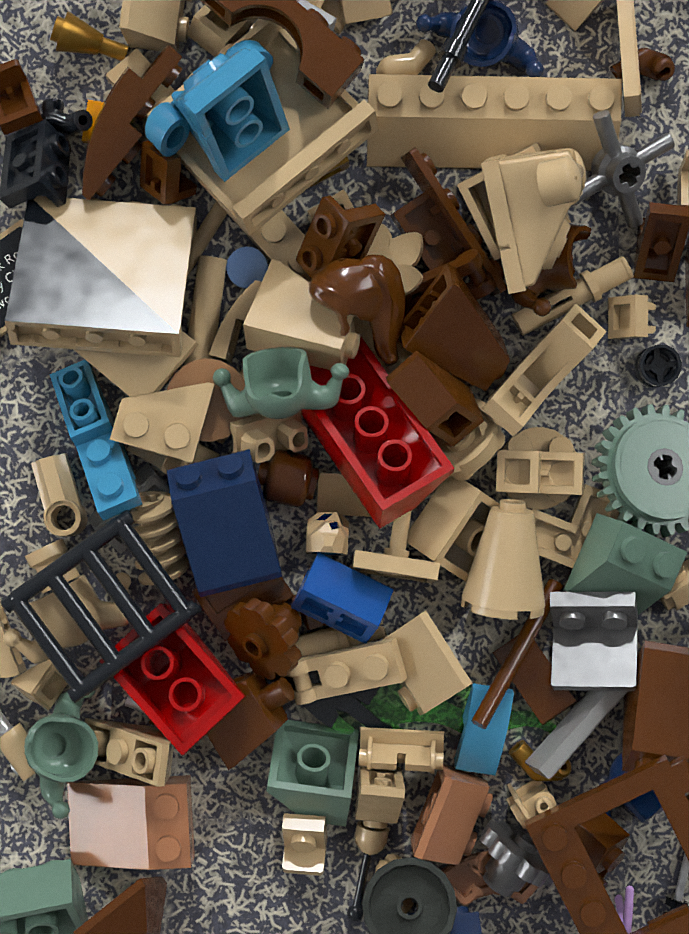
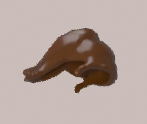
M373 254L361 259L340 258L329 263L320 272H317L309 282L310 296L318 304L336 313L341 326V336H346L350 331V325L347 321L348 315H354L360 320L369 321L376 354L386 366L396 364L397 360H399L397 342L404 319L405 291L401 273L393 261L383 255Z

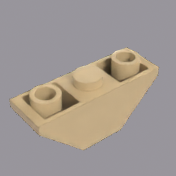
M85 718V722L95 732L98 740L96 765L157 787L165 786L171 774L174 746L158 728Z

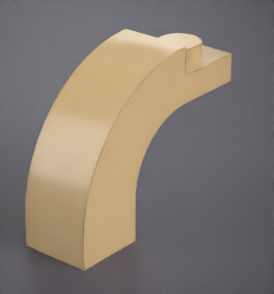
M575 304L488 398L482 409L491 416L498 426L504 428L514 437L548 395L594 349L607 331L580 306Z

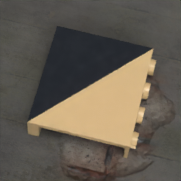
M37 196L35 199L27 201L5 316V325L10 345L181 357L183 346L182 315L192 240L197 232L196 207H184L177 204H143L137 201H103L96 198H91L90 200L66 198V204L57 207L46 196Z

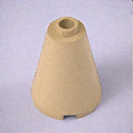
M502 499L500 500V506H493L490 509L462 593L461 606L465 608L471 604L472 613L509 620H518V611H530V619L544 615L545 597L534 514L532 510L525 508L526 503L524 501Z

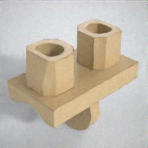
M301 411L285 419H271L256 414L230 422V431L233 437V451L231 454L250 449L252 459L257 464L270 460L276 450L298 452L306 449L308 446L307 428L302 424Z

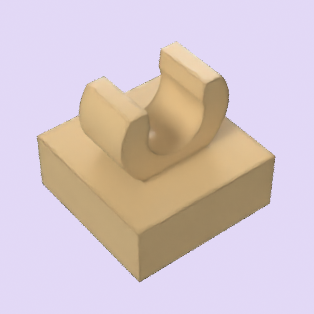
M635 294L608 298V339L648 337V334L656 331V326H648V311L656 310V305L648 302V295Z

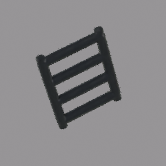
M125 510L108 521L0 601L1 606L8 613L15 612L69 685L70 689L67 692L74 703L92 693L201 612V608L193 600L187 601L132 526L135 521L129 510ZM117 536L120 537L174 611L154 626L98 552L100 548ZM83 561L139 635L137 639L120 651L116 649L63 577V575ZM48 586L104 660V663L85 677L28 602Z

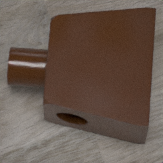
M253 671L232 678L246 698L206 734L228 770L235 767L288 720L282 706L292 701L295 694L287 679L281 677L268 685L263 676H259Z

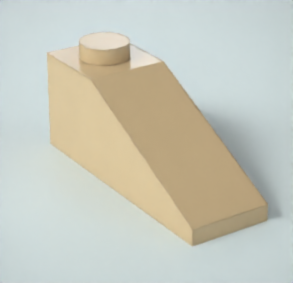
M360 766L355 820H363L364 826L378 829L387 828L388 823L397 824L405 798V785L401 767H397L396 770H367V766Z

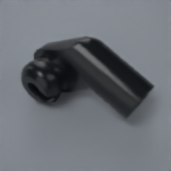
M45 99L41 104L43 120L46 119L58 131L74 135L87 131L92 126V116L86 110H78L70 114L63 113L64 103L59 99L57 101Z

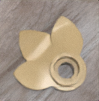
M381 224L367 255H383L393 261L401 273L405 296L417 289L423 281L422 274L415 268L423 253L422 235L418 232H410L392 238L389 229L384 224Z

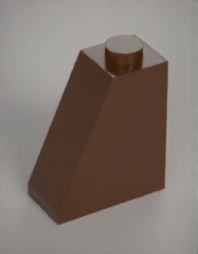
M446 263L404 318L400 332L403 347L411 353L418 351L447 372L486 391L494 380H498L504 375L510 358L500 333L455 267Z

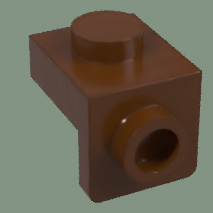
M17 59L0 64V129L4 135H7L43 120L30 81Z

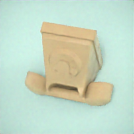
M572 148L511 156L502 154L489 157L481 163L498 246H502L500 256L509 294L526 291L529 286L534 285L542 270L552 269L556 258L560 257L568 239L566 236L571 227L565 217L569 208L580 200L586 183V170L580 154Z

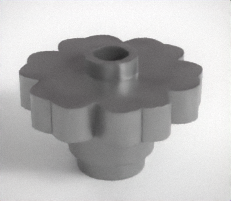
M493 820L488 822L480 838V841L489 848L488 853L492 856L485 865L486 873L483 876L485 883L504 897H511L513 892H519L526 882L532 883L537 887L542 885L550 887L553 884V880L531 836L502 820L498 823Z

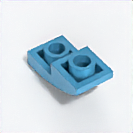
M472 684L462 716L464 727L454 757L456 770L496 775L511 715L514 697L512 689H508L488 727L482 729L473 724L471 720L490 686Z

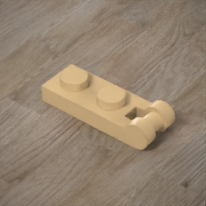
M396 637L301 657L297 667L288 674V677H293L296 690H294L296 705L402 683L408 678ZM317 670L321 683L312 684L309 672Z

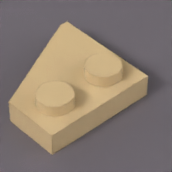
M207 382L121 398L110 440L193 463L215 384Z

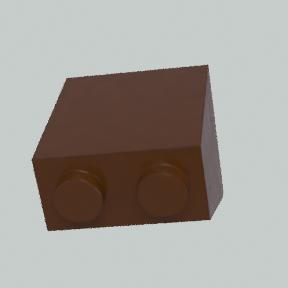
M644 640L637 656L636 690L628 691L624 696L622 771L626 772L662 755H666L669 762L685 756L689 762L688 647Z

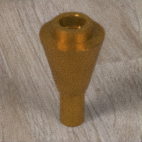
M69 11L65 18L57 16L50 38L51 41L57 42L56 51L93 55L100 53L120 61L126 57L129 48L128 45L105 38L101 32Z

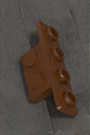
M416 147L407 152L401 159L423 193L392 213L390 217L401 234L418 232L422 235L423 253L419 261L426 272L456 260L460 254L467 250L476 249L483 259L482 267L484 271L490 272L497 283L496 288L490 295L494 296L505 291L507 286L503 282L505 279L503 269L496 260L494 261L493 258L489 259L480 245L483 244L482 238L477 229L471 223L466 224L457 211L460 209V205L455 195L448 188H442L435 177L437 169L431 158L424 152L420 154Z

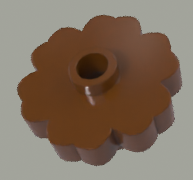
M252 598L247 603L239 602L227 613L224 625L231 634L227 639L228 644L240 661L249 662L255 674L273 680L278 675L286 677L297 667L302 654L295 644L299 640L298 633L302 626V620L299 613L291 608V605L284 602L271 605L268 602H261L256 598Z

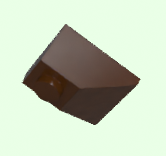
M162 876L138 879L73 933L160 934L167 882Z

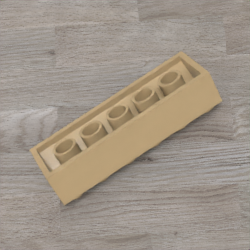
M369 74L368 104L376 112L379 130L367 139V167H406L401 157L416 147L420 154L424 152L431 158L436 168L482 169L481 163L489 157L502 154L511 156L538 143L541 151L564 148L576 150L583 160L585 170L591 171L595 155L603 149L593 115L603 110L609 111L617 138L619 139L622 79L451 76L443 92L439 93L431 90L428 86L432 75Z

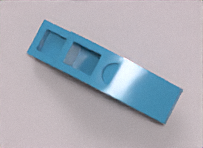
M84 359L49 374L70 439L77 448L97 512L102 520L105 521L121 514L125 510L142 505L134 481L136 477L123 443L110 440L115 421L91 364Z

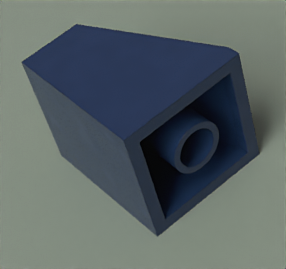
M250 449L167 470L171 502L200 597L282 577L272 523Z

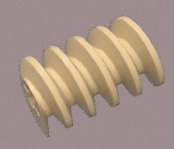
M164 491L140 492L142 505L135 507L136 510L131 511L135 521L133 524H139L134 528L170 578L174 580L187 571L189 563L188 558L184 556L186 549L184 542L181 540L182 535L173 509L170 493ZM136 560V561H135V566H136V568L139 569V570H143V568L140 566V564H139V563L137 562V560ZM145 572L138 576L139 583L142 585H154Z

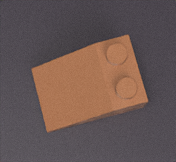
M191 775L170 776L165 786L160 787L135 778L67 782V798L70 808L68 814L70 854L73 865L140 870L191 868L195 858Z

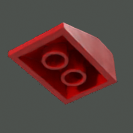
M160 603L146 617L154 626L174 611L170 605ZM188 623L113 677L163 735L171 741V744L182 756L246 698L200 636ZM132 629L115 645L118 651L122 650L137 639L139 635ZM101 658L99 662L102 664L104 660Z

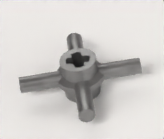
M599 111L593 115V120L603 149L595 155L592 161V176L586 179L580 200L571 207L602 190L610 195L618 196L627 227L636 228L643 224V218L634 192L641 187L645 180V164L674 148L675 143L671 135L665 133L637 150L627 145L619 144L609 111Z

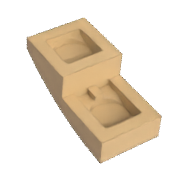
M255 280L248 286L227 312L212 344L209 355L213 358L232 363L241 326L247 317L261 281Z
M498 450L496 492L583 495L585 453Z

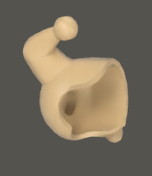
M124 572L117 573V578L130 594L128 589L131 585L130 576ZM84 574L69 583L102 630L118 628L129 624L114 602L99 600L93 586ZM53 592L29 602L63 649L78 646L88 641L87 637ZM9 629L4 634V643L9 647H16L32 663L38 664L49 660L35 639L30 641L22 638L17 629Z

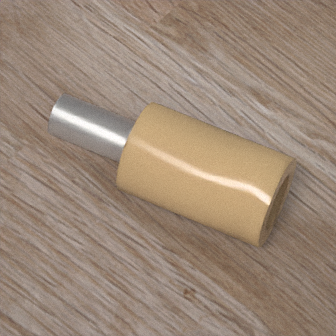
M0 710V750L9 761L13 772L19 775L22 781H25L35 774L24 754V743L28 733L21 723L12 726Z

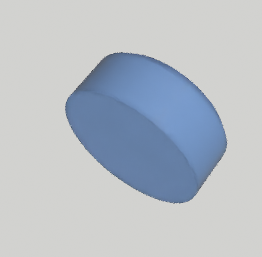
M253 247L236 249L229 256L226 264L230 280L242 289H246L255 280L262 282L268 269L265 256Z

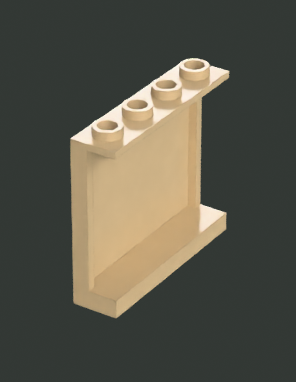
M262 19L257 20L251 26L249 32L237 42L226 45L219 54L225 55L228 49L238 42L253 40L259 42L272 55L273 64L270 73L290 130L225 182L214 172L209 158L191 132H189L182 148L176 152L181 157V162L249 236L379 130L376 112L365 100L358 103L344 90L330 108L327 109L297 84L296 78L300 66V56L295 41L281 26ZM184 84L176 91H184ZM167 95L160 98L154 104L152 110L160 103H171L173 101L172 96Z

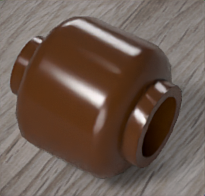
M279 449L274 451L275 454L269 461L260 463L257 475L260 485H263V495L267 501L291 507H300L306 499H313L319 468L313 467V461L310 456Z

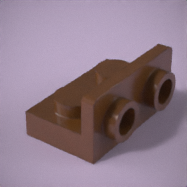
M332 196L322 197L296 256V262L312 278L317 272H320L329 263L337 259H361L367 256L386 214L376 203L344 210Z

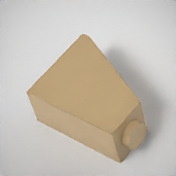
M273 259L268 266L243 323L247 349L259 351L276 347L300 348L307 352L309 365L331 370V367L336 363L346 365L348 358H355L359 348L360 334L355 333L354 315H348L347 321L350 325V331L346 336H341L338 316L334 311L323 307L312 299L309 293V282L282 262Z

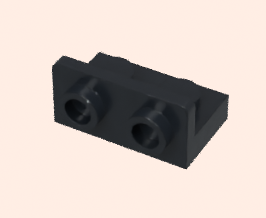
M46 119L6 137L0 184V200L9 209L26 201H31L42 194L57 207L66 204L71 145L68 138L62 132H58Z

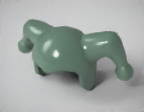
M276 347L259 350L243 358L245 387L242 391H239L232 385L231 374L224 368L217 369L214 372L213 382L221 388L225 403L232 416L244 418L260 414L271 419H285L294 416L302 409L322 410L334 407L339 401L343 380L349 376V368L343 363H336L331 367V379L326 385L321 386L311 378L306 351L296 347Z
M67 690L61 693L53 714L39 719L29 729L25 738L24 754L27 762L33 771L39 775L42 797L52 807L53 816L58 819L67 817L70 812L68 803L63 801L65 782H74L85 777L93 768L98 757V740L95 732L86 722L80 719V709L84 698H91L95 690L76 703L70 699Z

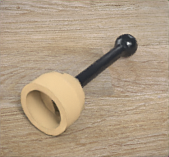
M363 821L357 822L355 843L363 852V858L353 905L347 910V916L352 921H359L363 917L361 903L371 855L378 854L384 849L390 830L388 827L371 830L370 827L363 825Z

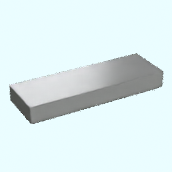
M587 691L524 763L535 773L547 779L552 778L628 691Z

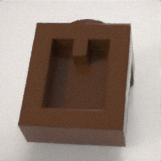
M149 140L142 142L140 187L164 205L176 203L181 199L196 194L197 185L181 174V157L175 153L170 157H165Z

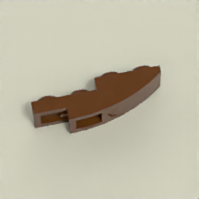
M166 45L141 77L127 66L103 103L91 132L83 166L82 195L86 199L90 200L95 193L102 197L116 179L111 174L121 160L128 165L141 149L138 139L142 134L130 122L134 117L141 121L156 103L151 96L161 84L168 88L183 68L178 65L182 56L171 46Z

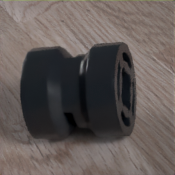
M658 344L644 349L637 355L634 361V373L641 384L657 388L671 384L678 378L682 362L674 348Z

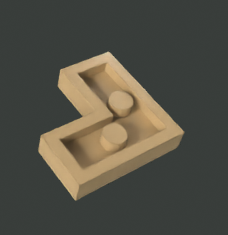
M584 484L583 495H579L569 522L531 508L530 510L534 514L539 556L573 568L596 513L617 519L619 512L616 509L606 512L605 507L610 503L608 497L598 498L596 494L600 490Z

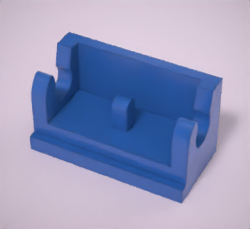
M318 552L310 570L308 569L291 608L366 644L378 629L394 589Z

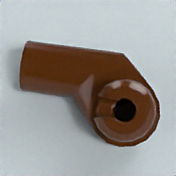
M649 48L638 49L640 75L660 81L669 80L674 75L675 64L668 55ZM620 60L610 66V70L616 79H622Z

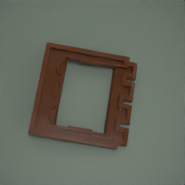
M662 755L524 821L525 827L579 934L628 933L575 826L654 790L689 861V795H685V793L689 792V762L685 756L678 757L669 762L666 755ZM684 904L648 921L647 926L630 934H689V906Z

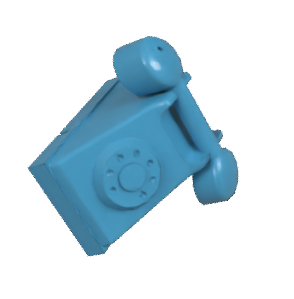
M244 40L229 48L225 55L220 53L212 60H207L192 72L193 75L183 82L184 91H174L172 93L173 101L171 103H160L152 110L145 124L146 138L162 155L170 157L182 148L189 132H191L209 158L214 172L224 182L227 181L290 130L270 73L273 64L272 55L259 42Z

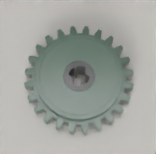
M648 404L641 409V412L636 407L628 411L626 417L623 415L613 420L614 427L610 426L602 432L608 441L602 440L595 445V449L602 453V456L593 459L591 464L599 467L601 473L593 476L592 481L602 482L604 489L600 490L596 495L598 498L607 496L610 500V503L605 507L606 512L616 509L620 513L617 520L623 522L630 520L632 521L631 525L640 530L645 526V532L653 536L658 535L660 531L664 538L674 535L675 530L678 534L689 530V421L683 420L684 410L682 409L670 415L669 405H663L655 412L653 404Z

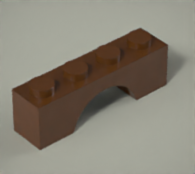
M200 0L230 27L242 21L262 19L276 23L285 29L295 41L299 51L300 66L296 83L327 109L330 108L361 72L365 59L361 56L360 48L351 39L345 36L338 37L328 28L327 20L318 11L312 8L307 10L296 0Z

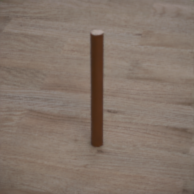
M548 579L544 587V615L530 619L529 614L471 720L476 726L482 729L488 727L550 612V592H561L563 585L558 581Z

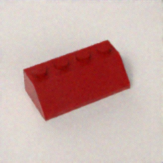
M360 337L359 348L355 358H348L346 366L349 368V376L343 380L338 403L328 409H302L301 415L380 529L416 508L454 472L455 468L429 431L387 383V372L363 338ZM310 365L312 380L321 386L326 385L332 377L331 370Z

